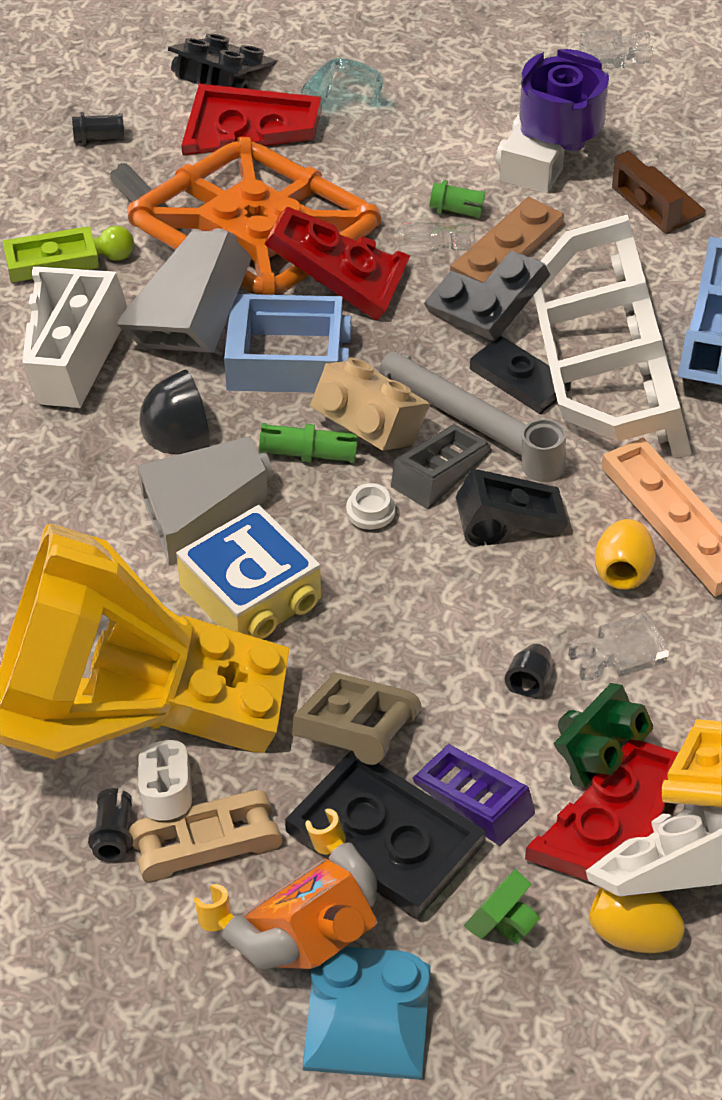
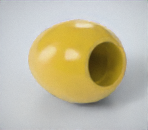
M622 519L610 525L600 537L595 549L597 573L603 582L615 589L629 590L640 586L650 576L655 564V547L652 536L642 523L633 519Z
M600 887L588 917L593 930L603 940L615 947L639 953L670 951L679 945L685 930L683 918L678 910L659 892L617 896Z

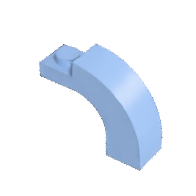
M709 237L695 311L690 328L686 330L677 377L722 385V239Z

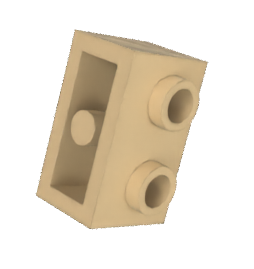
M348 358L344 362L325 364L310 407L384 451L409 447L416 441L431 403L412 393L411 389L406 385L390 380L378 373L369 363L356 358Z

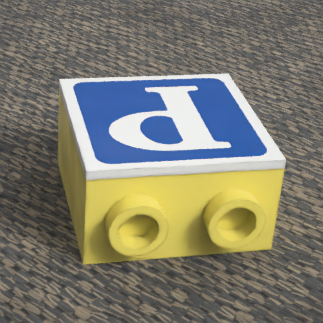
M260 505L255 506L176 552L180 587L218 626L264 639L275 630L278 624L294 614L303 615L309 612L316 605L317 601L321 599L320 564Z

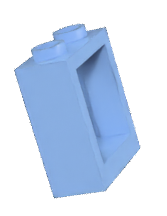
M237 294L229 313L224 355L227 391L315 393L325 364L344 362L349 358V348H342V343H351V315H343L342 296ZM251 334L329 336L328 356L249 354Z

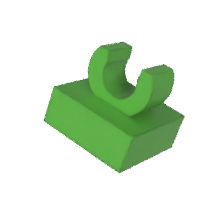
M514 869L463 926L480 939H483L496 926L500 934L517 944L540 920L532 908L518 901L532 883Z

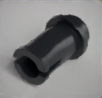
M80 112V116L72 117L74 142H82V146H87V141L124 140L122 113L118 115L85 116L84 112Z
M117 788L106 789L98 794L96 824L88 837V844L92 849L93 855L104 862L122 860L126 853L131 850L133 844L132 835L128 832L130 809L133 800L128 792L123 791L120 806H116Z

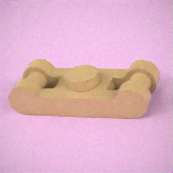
M261 790L249 791L191 806L185 814L171 820L158 821L147 817L132 824L129 828V833L132 835L134 849L141 852L138 866L143 880L152 882L170 877L175 871L248 852L259 854L278 849L283 839L277 823L270 821L269 815L272 812V807L267 793ZM241 820L248 823L247 826L234 828L233 822ZM177 838V844L162 847V843L165 840Z

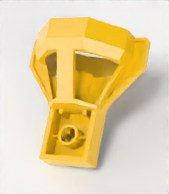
M49 523L45 526L42 533L38 552L29 571L0 664V744L55 760L144 727H151V730L159 729L162 725L246 751L265 753L277 733L290 648L185 615L179 617L159 601L107 540ZM103 614L109 618L107 631L103 630L98 639L90 668L92 673L90 677L82 678L100 624L101 615Z

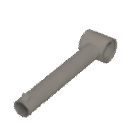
M391 351L382 360L379 370L380 374L390 380L406 385L411 389L412 393L522 455V469L530 479L538 482H552L564 474L566 431L559 422L551 419H536L528 424H524L428 369L422 368L411 360L410 355H401Z

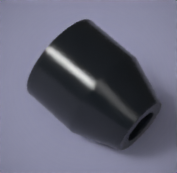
M531 644L514 656L504 678L510 692L532 699H537L543 695L553 673L552 658L548 648L541 644ZM522 678L537 683L531 689L524 690Z

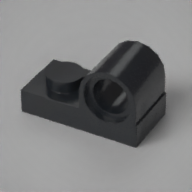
M472 468L456 495V503L465 541L474 547L485 546L484 542L487 545L500 544L510 535L515 527L560 536L569 524L559 487Z

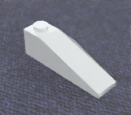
M684 804L685 809L673 818L670 814H661L651 822L654 831L651 835L626 840L587 869L588 881L617 896L722 884V808Z

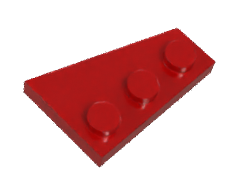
M199 84L181 144L182 155L215 152L229 143L237 142L239 137H250L251 142L263 146L315 139L322 111L321 97Z
M288 206L277 218L264 245L278 253L281 257L339 296H342L346 301L376 321L387 310L411 256L399 250L391 255L376 249V241L363 236L357 241L339 234L335 225Z

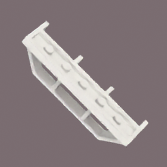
M628 214L565 232L541 260V262L545 263L550 276L534 294L557 402L563 420L617 442L656 432L659 444L669 442L673 458L691 456L692 452ZM616 242L619 253L610 257L617 282H622L546 302L544 289L576 252ZM622 305L625 312L634 310L635 315L626 317L632 341L559 361L551 325ZM634 364L639 365L641 376L651 374L652 380L643 382L650 409L620 417L611 416L568 399L564 384Z

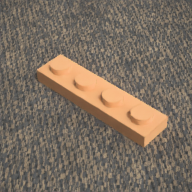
M644 437L603 454L602 469L713 596L716 597L722 594V523Z

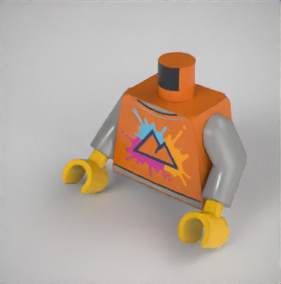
M326 809L325 813L330 823L328 828L322 830L314 829L309 820L306 821V828L315 850L320 854H330L329 860L322 859L257 905L236 917L231 913L227 889L221 885L213 884L210 886L213 904L202 903L197 897L194 898L201 928L212 932L223 929V938L258 968L312 969L324 963L376 925L377 920L371 907L376 901L377 879L354 845L349 842L345 843L346 836L337 813L332 809Z

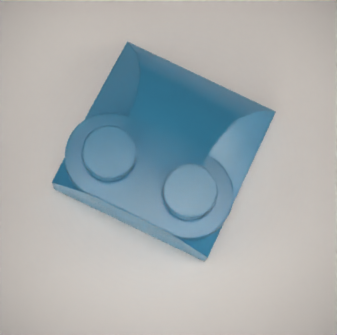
M345 947L321 965L312 968L303 1070L422 1080L431 965L423 962L418 956L406 951Z

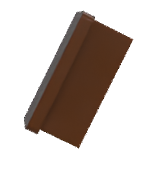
M629 150L615 156L612 188L662 232L668 234L705 216V209L656 167H648Z

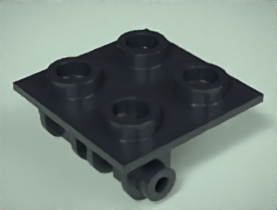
M212 33L206 34L205 38L202 39L187 38L185 43L168 46L167 50L178 54L171 63V71L176 73L177 78L197 83L198 85L207 82V85L248 89L249 81L245 79L246 72L272 66L278 60L264 56V50L249 45L237 47L229 44L230 39L228 37Z

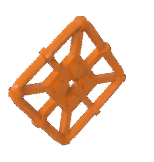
M239 137L237 142L221 147L194 165H183L176 170L174 177L132 202L127 209L128 220L131 225L140 228L145 233L175 250L187 237V235L175 228L200 229L201 231L224 229L231 232L237 237L238 243L252 257L251 259L255 261L257 273L255 275L246 270L240 287L258 295H279L309 276L295 265H292L275 277L274 273L271 272L269 258L277 253L264 245L277 218L287 206L335 225L338 231H342L339 234L356 241L361 236L366 237L381 223L380 210L374 204H369L358 196L324 179L319 170L311 166L304 168L261 144L251 142L250 137ZM238 159L241 181L225 191L204 179L233 160ZM252 159L294 181V183L280 192L269 187L264 182L255 179ZM183 191L205 203L199 208L159 207ZM314 192L345 210H311L299 202Z

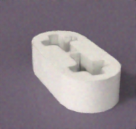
M162 740L154 742L140 751L138 756V788L144 814L150 819L158 821L171 820L182 816L191 808V769L187 749L179 741Z

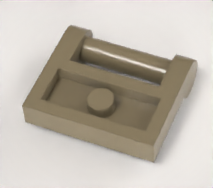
M334 672L293 715L292 735L309 739L312 743L321 747H340L352 750L361 762L374 765L379 763L388 753L390 748L389 742L402 726L411 724L418 717L422 706L419 698L408 690ZM375 710L386 712L373 728L363 725Z

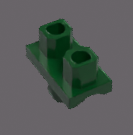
M610 683L583 712L568 710L558 720V729L561 736L554 742V746L569 765L571 772L570 780L573 786L585 788L597 773L611 776L622 764L623 752L621 748L628 740L643 741L653 730V723L645 705L630 702L622 684Z

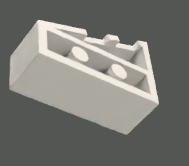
M33 267L32 277L35 284L34 293L30 294L29 299L31 320L26 326L23 366L38 404L81 408L122 330L117 325V322L122 313L127 309V303L117 272Z

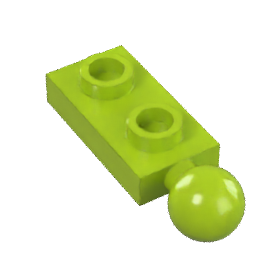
M118 225L106 228L100 237L93 238L91 227L86 226L2 240L11 283L33 279V267L79 270L99 268L97 255H104L113 261H121L129 257L134 249V238L131 232L125 227Z

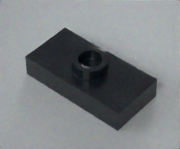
M501 335L495 342L492 341L470 358L469 369L538 414L543 413L557 401L550 366ZM571 382L564 383L566 392H569L571 390Z

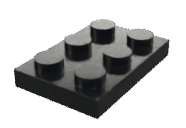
M352 750L285 819L286 832L316 851L306 828V821L309 820L312 827L317 830L328 828L330 823L325 810H334L345 833V843H352L374 872L377 879V893L417 919L423 915L483 847L486 840V831L383 765L379 763L368 765L361 762ZM320 854L329 860L330 854Z

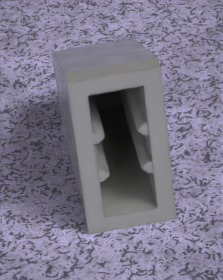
M227 230L191 231L122 313L117 325L141 347L214 353L252 257L238 243L237 237Z
M251 436L138 465L141 496L169 566L177 564L176 552L255 506L268 500L267 482L273 481V472L269 458L266 453H258Z

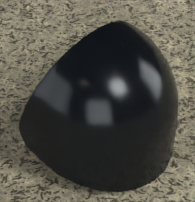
M184 369L157 383L146 395L140 408L139 425L145 441L154 449L173 455L209 447L210 438L207 417L201 396L191 374Z

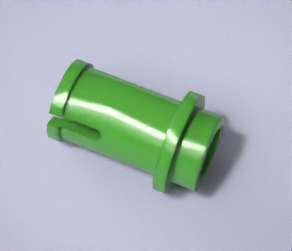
M443 180L442 184L434 182L429 208L437 209V214H442V211H448L480 219L483 205L467 203L466 201L483 204L486 191L448 185V180Z

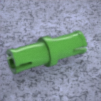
M262 423L259 453L302 457V462H311L312 458L355 463L358 435L354 433L316 430L314 424H305V428Z

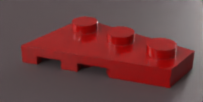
M630 739L621 748L623 757L622 764L611 776L597 773L592 778V785L574 804L569 802L557 815V821L542 837L537 835L526 847L525 860L588 881L586 870L628 839L648 837L654 832L651 822L661 814H664L668 804L662 801L663 782L668 780V772L679 752L645 741Z

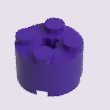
M573 49L557 50V56L544 58L543 52L529 59L523 67L519 111L521 133L528 138H536L546 143L560 145L565 150L577 151L585 146V142L599 134L605 124L609 75L608 72L605 74L602 71V63L588 53Z

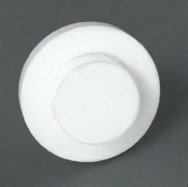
M374 483L363 484L357 487L347 500L346 514L350 522L359 528L379 529L388 525L395 516V501L385 487Z

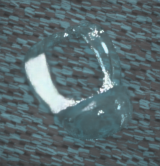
M337 58L325 63L300 89L301 95L320 96L323 105L327 101L334 73L338 72L374 82L370 106H375L383 88V76L376 69L364 63L351 59Z

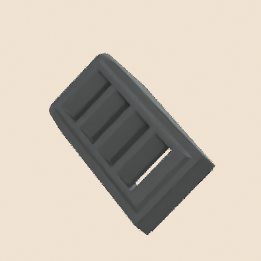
M453 424L394 460L391 488L428 509L490 452L491 444ZM451 443L462 449L463 452L458 453L447 446ZM438 454L441 455L442 457L446 458L448 461H446V460H444V459L438 457L437 455H438Z

